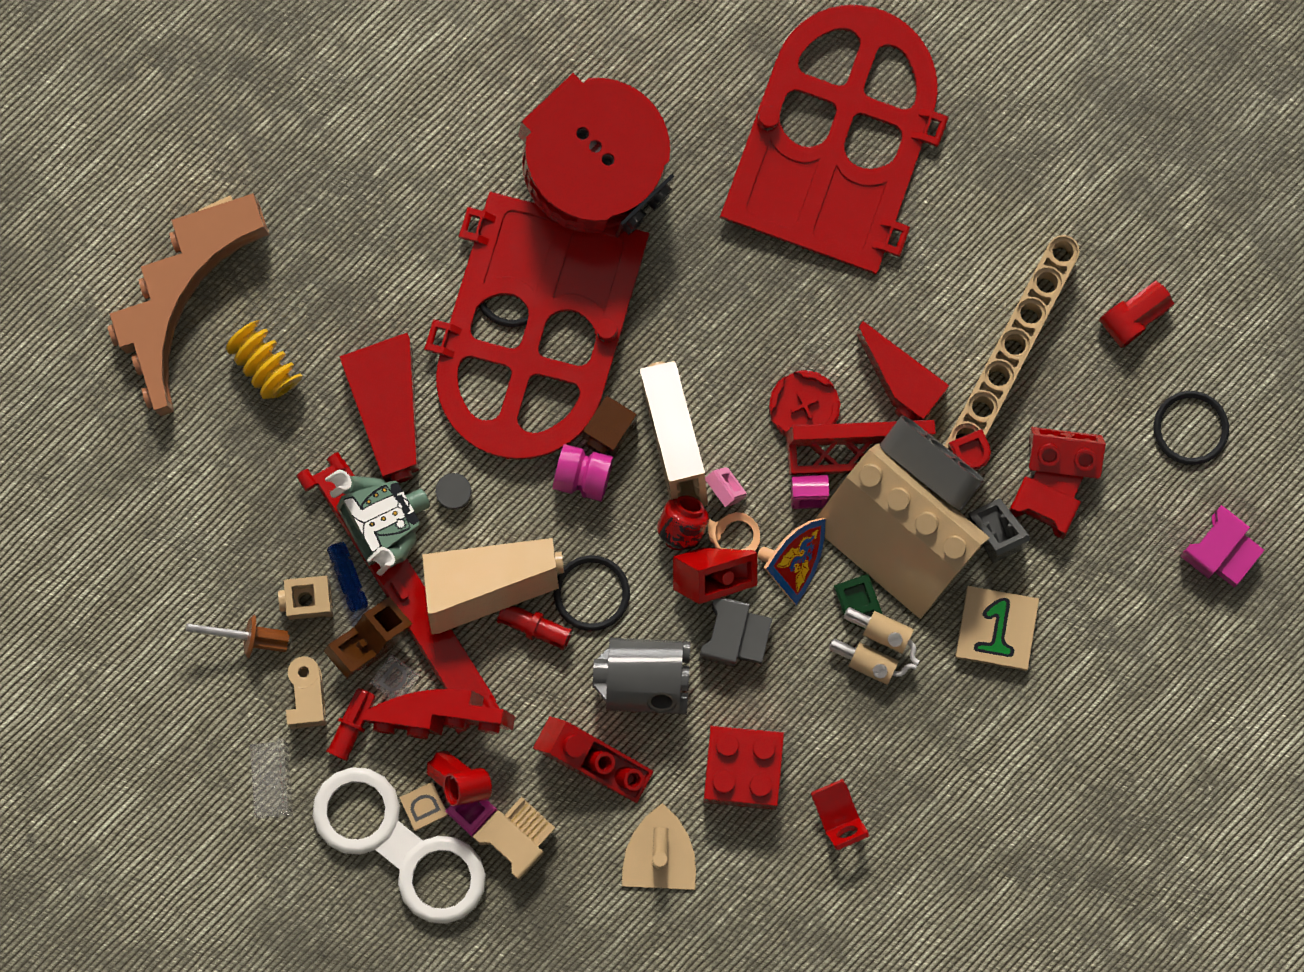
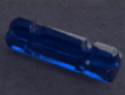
M338 542L329 546L327 552L332 563H335L333 567L343 593L347 594L345 599L350 611L357 612L365 609L368 606V601L364 591L360 590L362 585L351 559H348L350 554L346 544Z

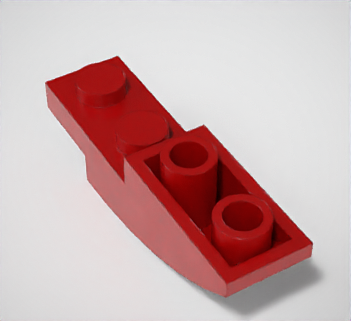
M432 689L405 694L379 703L364 711L361 720L373 725V731L394 735L395 729L406 730V735L409 737L428 739L429 734L442 735L444 726L465 730L466 724L478 726L477 730L480 732L499 734L500 729L513 730L515 716L504 709L483 707L484 697L473 690Z

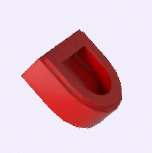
M982 429L948 443L950 451L975 471L984 468L990 459V445Z

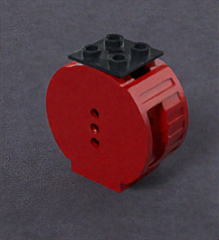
M572 73L521 121L518 137L525 143L522 155V170L526 187L540 210L550 219L566 228L584 233H603L607 228L619 225L615 234L617 238L624 231L630 235L644 222L643 218L647 215L645 211L649 207L654 211L657 210L669 198V194L673 190L670 187L674 178L673 174L657 187L670 161V140L665 122L655 105L643 93L626 83L609 78H588L583 83Z

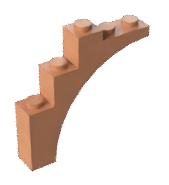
M254 194L171 220L175 231L169 233L175 252H181V254L141 266L144 278L139 279V285L145 300L149 298L150 300L110 313L113 324L108 326V331L114 346L119 345L126 354L136 351V354L131 355L137 374H143L147 386L142 388L144 401L148 409L153 408L160 416L174 412L169 388V356L174 331L185 304L200 282L222 260L244 245L269 235L260 203Z

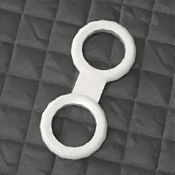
M351 767L334 773L322 783L314 798L313 819L319 835L330 847L342 853L362 855L376 850L399 869L398 887L402 900L414 915L430 923L448 924L463 919L477 907L484 893L486 874L481 858L469 844L455 837L435 836L425 840L420 839L399 822L400 804L393 786L384 776L371 769ZM354 782L366 783L375 788L382 796L385 805L384 820L379 829L371 836L359 840L347 839L337 834L331 826L328 817L329 802L334 793L342 786ZM437 851H448L460 856L468 865L471 875L470 888L465 898L455 906L445 909L433 908L423 903L416 895L413 885L414 871L418 863L428 854Z

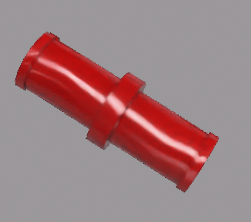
M515 605L500 610L497 618L498 623L525 633L526 638L532 641L537 638L560 648L562 651L567 647L573 629L545 619L544 614L538 611L533 614Z

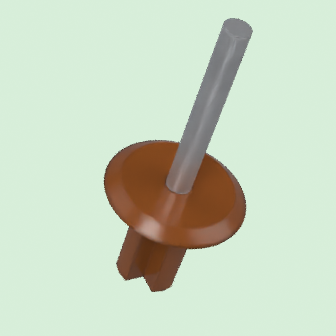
M255 614L248 620L245 632L186 624V632L244 640V654L247 659L250 658L253 648L286 652L289 642L288 631L257 627Z

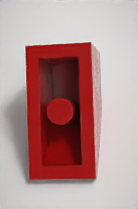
M699 548L673 556V590L698 604L758 586L757 552L753 550Z

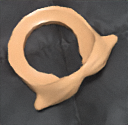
M734 512L716 522L709 519L708 538L715 545V548L727 549L721 548L717 541L721 539V534L724 533L728 525L740 521L748 524L753 531L751 544L741 550L756 551L760 543V530L753 518L745 513Z

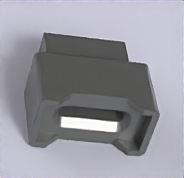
M723 597L714 599L712 610L716 615L713 634L711 641L702 646L699 659L735 667L737 659L762 665L773 618L748 613L750 605L748 603Z

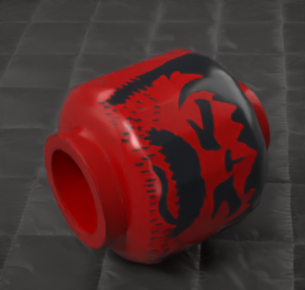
M685 495L677 499H671L664 506L657 524V533L665 544L673 550L693 549L699 545L709 523V514L702 502L692 496Z

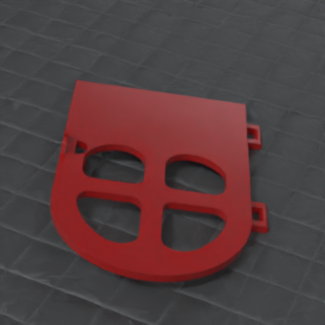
M842 5L828 8L810 16L799 24L787 37L777 56L719 218L875 275L878 273L885 252L900 257L910 226L897 222L896 218L923 142L939 147L949 119L948 116L934 111L938 93L936 70L930 52L918 34L898 17L884 10L864 5ZM846 30L858 38L860 45L850 75L844 85H835L800 71L798 66L799 58L815 40L833 31ZM882 47H893L899 50L906 57L915 80V102L909 109H901L870 98L864 92V86L877 50ZM798 91L831 103L835 107L836 113L829 134L821 144L812 147L801 146L792 141L783 131L780 124V111L785 97L790 92ZM856 115L867 116L894 126L900 131L901 142L896 156L887 165L873 169L862 168L853 164L847 157L844 143L852 119ZM931 120L939 122L935 137L927 134ZM773 127H775V128L772 129V130H764L765 128H773ZM893 230L901 232L896 247L888 244Z
M490 191L484 211L467 207L458 237L474 243L449 323L433 319L424 347L425 351L439 355L436 372L438 397L446 418L464 440L487 454L505 459L523 460L552 454L562 449L564 444H570L581 435L601 403L649 240V232L636 229L632 234L628 235L624 231L617 238L615 234L619 225L607 228L603 233L574 231L550 219L540 210L536 203ZM472 217L480 219L476 233L468 232ZM508 295L520 299L526 305L529 316L522 341L518 347L508 348L477 340L472 336V323L477 309L483 302L493 297ZM565 311L575 312L592 325L596 334V341L591 358L586 364L576 366L540 355L539 346L548 320L557 313ZM437 329L445 331L441 346L433 344ZM467 358L505 366L511 370V378L501 411L492 420H482L475 417L469 411L461 396L458 372L460 364ZM533 376H543L576 385L580 390L579 399L569 414L559 423L538 433L527 432L519 426V413L528 383Z

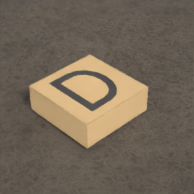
M433 782L399 797L415 832L449 816L445 812L446 809Z

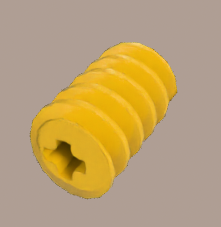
M256 320L242 327L230 338L226 345V351L231 355L236 354L234 358L235 363L238 366L244 365V375L252 377L251 383L254 388H261L259 394L263 399L278 398L294 388L303 376L301 373L289 376L294 364L292 362L285 365L280 364L286 355L285 352L272 353L277 342L275 340L267 343L263 342L269 331L263 329L256 332L254 329L260 322V320Z

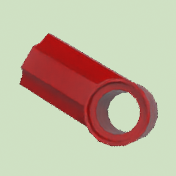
M1154 281L1127 302L1121 301L1115 305L1099 321L1118 346L1123 348L1146 330V326L1170 310L1175 303L1164 285Z
M448 751L436 752L434 758L427 762V775L444 788L445 797L451 806L486 801L491 797L492 783L488 772L484 768L470 769Z

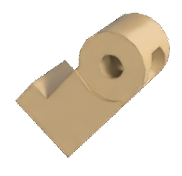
M305 656L298 657L288 667V677L294 686L296 709L286 710L287 725L290 729L327 726L321 669L314 659Z

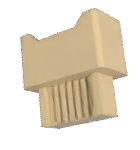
M521 797L505 815L497 810L473 838L480 845H492L511 863L512 874L520 881L544 855V852L539 847L556 828Z

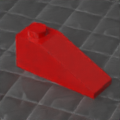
M862 321L858 327L857 336L891 404L897 408L895 413L899 417L905 416L912 421L926 420L947 393L949 385Z

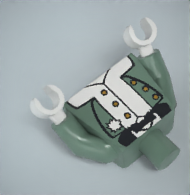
M337 470L326 477V482L331 481L336 486L335 489L330 491L331 497L335 498L342 493L345 494L341 496L336 508L367 564L371 566L377 562L381 567L377 574L382 576L389 568L404 562L416 543L415 533L420 526V521L416 514L430 507L426 493L420 488L405 495L397 481L386 482L379 478L349 476L343 470Z

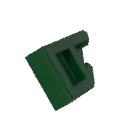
M868 574L834 585L833 588L843 615L848 607L870 617L874 611L882 614ZM845 619L846 622L865 630V628Z

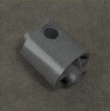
M610 637L609 647L597 659H594L593 688L597 690L606 702V711L687 715L688 693H681V691H688L689 666L682 665V663L690 662V642Z

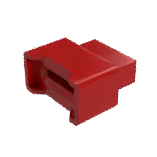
M1036 471L1032 479L1027 476L1024 477L1009 510L1014 517L1026 514L1051 526L1054 535L1064 539L1081 504L1074 497L1083 477Z

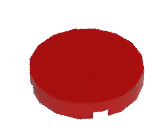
M801 370L789 374L777 382L771 392L769 413L776 429L786 437V432L792 425L836 424L839 418L841 403L834 385L828 378L818 372Z

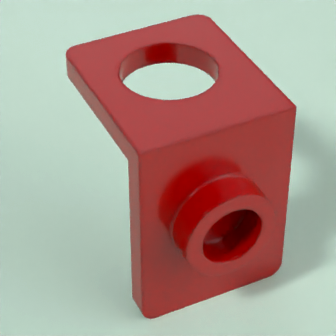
M841 779L811 793L824 831L836 850L845 848L870 836L867 828L858 816L844 780ZM848 831H856L853 835L849 837L839 838L842 834Z

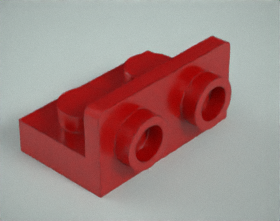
M1031 427L1029 436L1031 446L1030 470L1097 479L1101 477L1106 446L1102 435Z

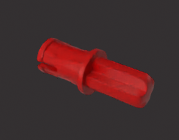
M361 688L355 691L344 717L338 718L340 725L329 748L326 750L327 753L348 762V757L360 732H365V729L362 728L365 721L361 720L364 711L372 708L376 700V696L373 693Z

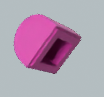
M828 475L791 476V507L793 509L824 508L829 501Z
M488 800L459 806L450 805L445 810L472 838L497 811Z

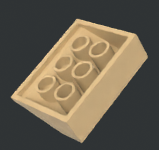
M879 443L865 453L815 518L826 519L825 538L919 619L927 613L990 538L956 508L890 457L880 447Z

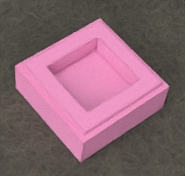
M727 467L714 470L705 477L706 482L724 507L737 504L747 496L743 487Z

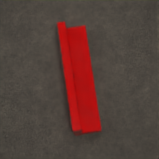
M935 420L914 421L931 436L936 434ZM897 421L792 425L786 432L789 475L850 473L857 464L854 462L865 455L863 452L869 445L881 443ZM854 444H865V445H864L861 449H859V448H858L857 446H855ZM830 445L826 451L820 446ZM835 445H845L855 454L848 464H839L828 454ZM809 446L820 457L813 465L798 466L796 447ZM824 459L830 465H819V463Z

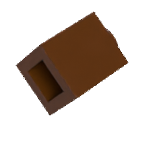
M606 395L583 431L584 439L587 440L586 446L594 452L601 454L607 452L614 457L636 424L637 414Z

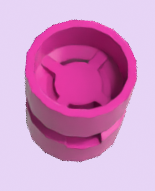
M564 444L554 476L553 490L573 494L576 490H580L582 497L602 502L610 477L613 456L597 452L586 456L584 449Z

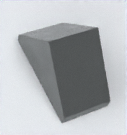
M1000 498L968 513L970 521L990 537L983 546L992 564L1025 549L1030 541L1028 533Z

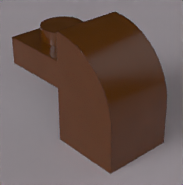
M388 597L365 612L351 630L328 644L324 653L347 679L363 667H370L402 639L412 623L394 601Z

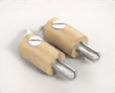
M851 607L846 609L844 619L865 628L863 636L903 654L908 644L911 647L910 659L913 662L906 664L900 671H895L899 660L860 642L857 648H854L837 639H833L829 650L850 659L848 667L886 685L889 684L892 675L899 677L904 675L908 669H916L920 660L916 659V645L910 640L914 629L876 611L870 617Z

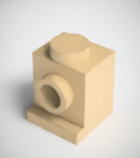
M327 575L284 580V590H278L280 612H286L289 620L324 616L334 617L331 582ZM305 594H309L313 598L309 606L300 605V598Z

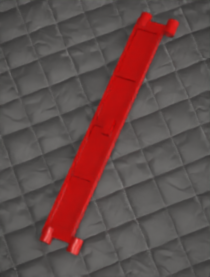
M339 452L327 458L330 467L313 476L309 469L298 473L296 477L305 492L316 486L319 488L387 598L390 597L411 621L412 625L408 631L444 689L473 690L484 697L483 707L500 709L496 702L497 700L452 629L439 634L431 633L426 588L408 559L406 558L404 562L389 568L382 576L377 574V571L381 568L377 562L371 566L367 564L336 508L341 496L345 494L342 493L335 498L331 497L330 491L335 489L336 486L331 481H325L326 477L337 470H343L349 476H355ZM466 724L465 730L455 729V731L459 735L468 730L470 725Z

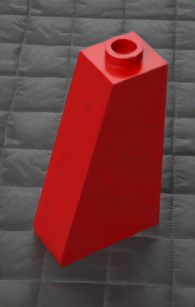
M404 333L339 356L383 480L386 482L397 481L399 484L412 479V473L419 471L412 345L408 333Z

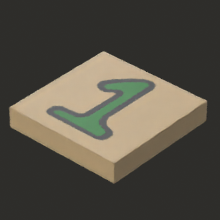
M967 586L955 658L1027 671L1039 598Z

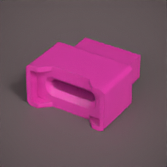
M1221 505L1211 516L1212 528L1200 543L1190 544L1180 557L1208 579L1215 572L1231 586L1235 587L1261 556L1264 549L1245 535L1250 527Z

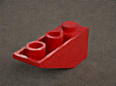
M549 716L532 748L562 766L634 803H638L654 772L570 722Z

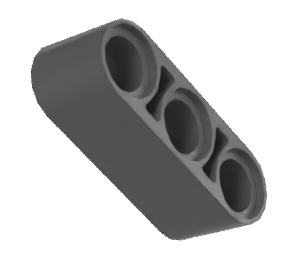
M905 416L899 418L880 443V447L890 457L957 509L962 510L984 482L979 473L918 424Z

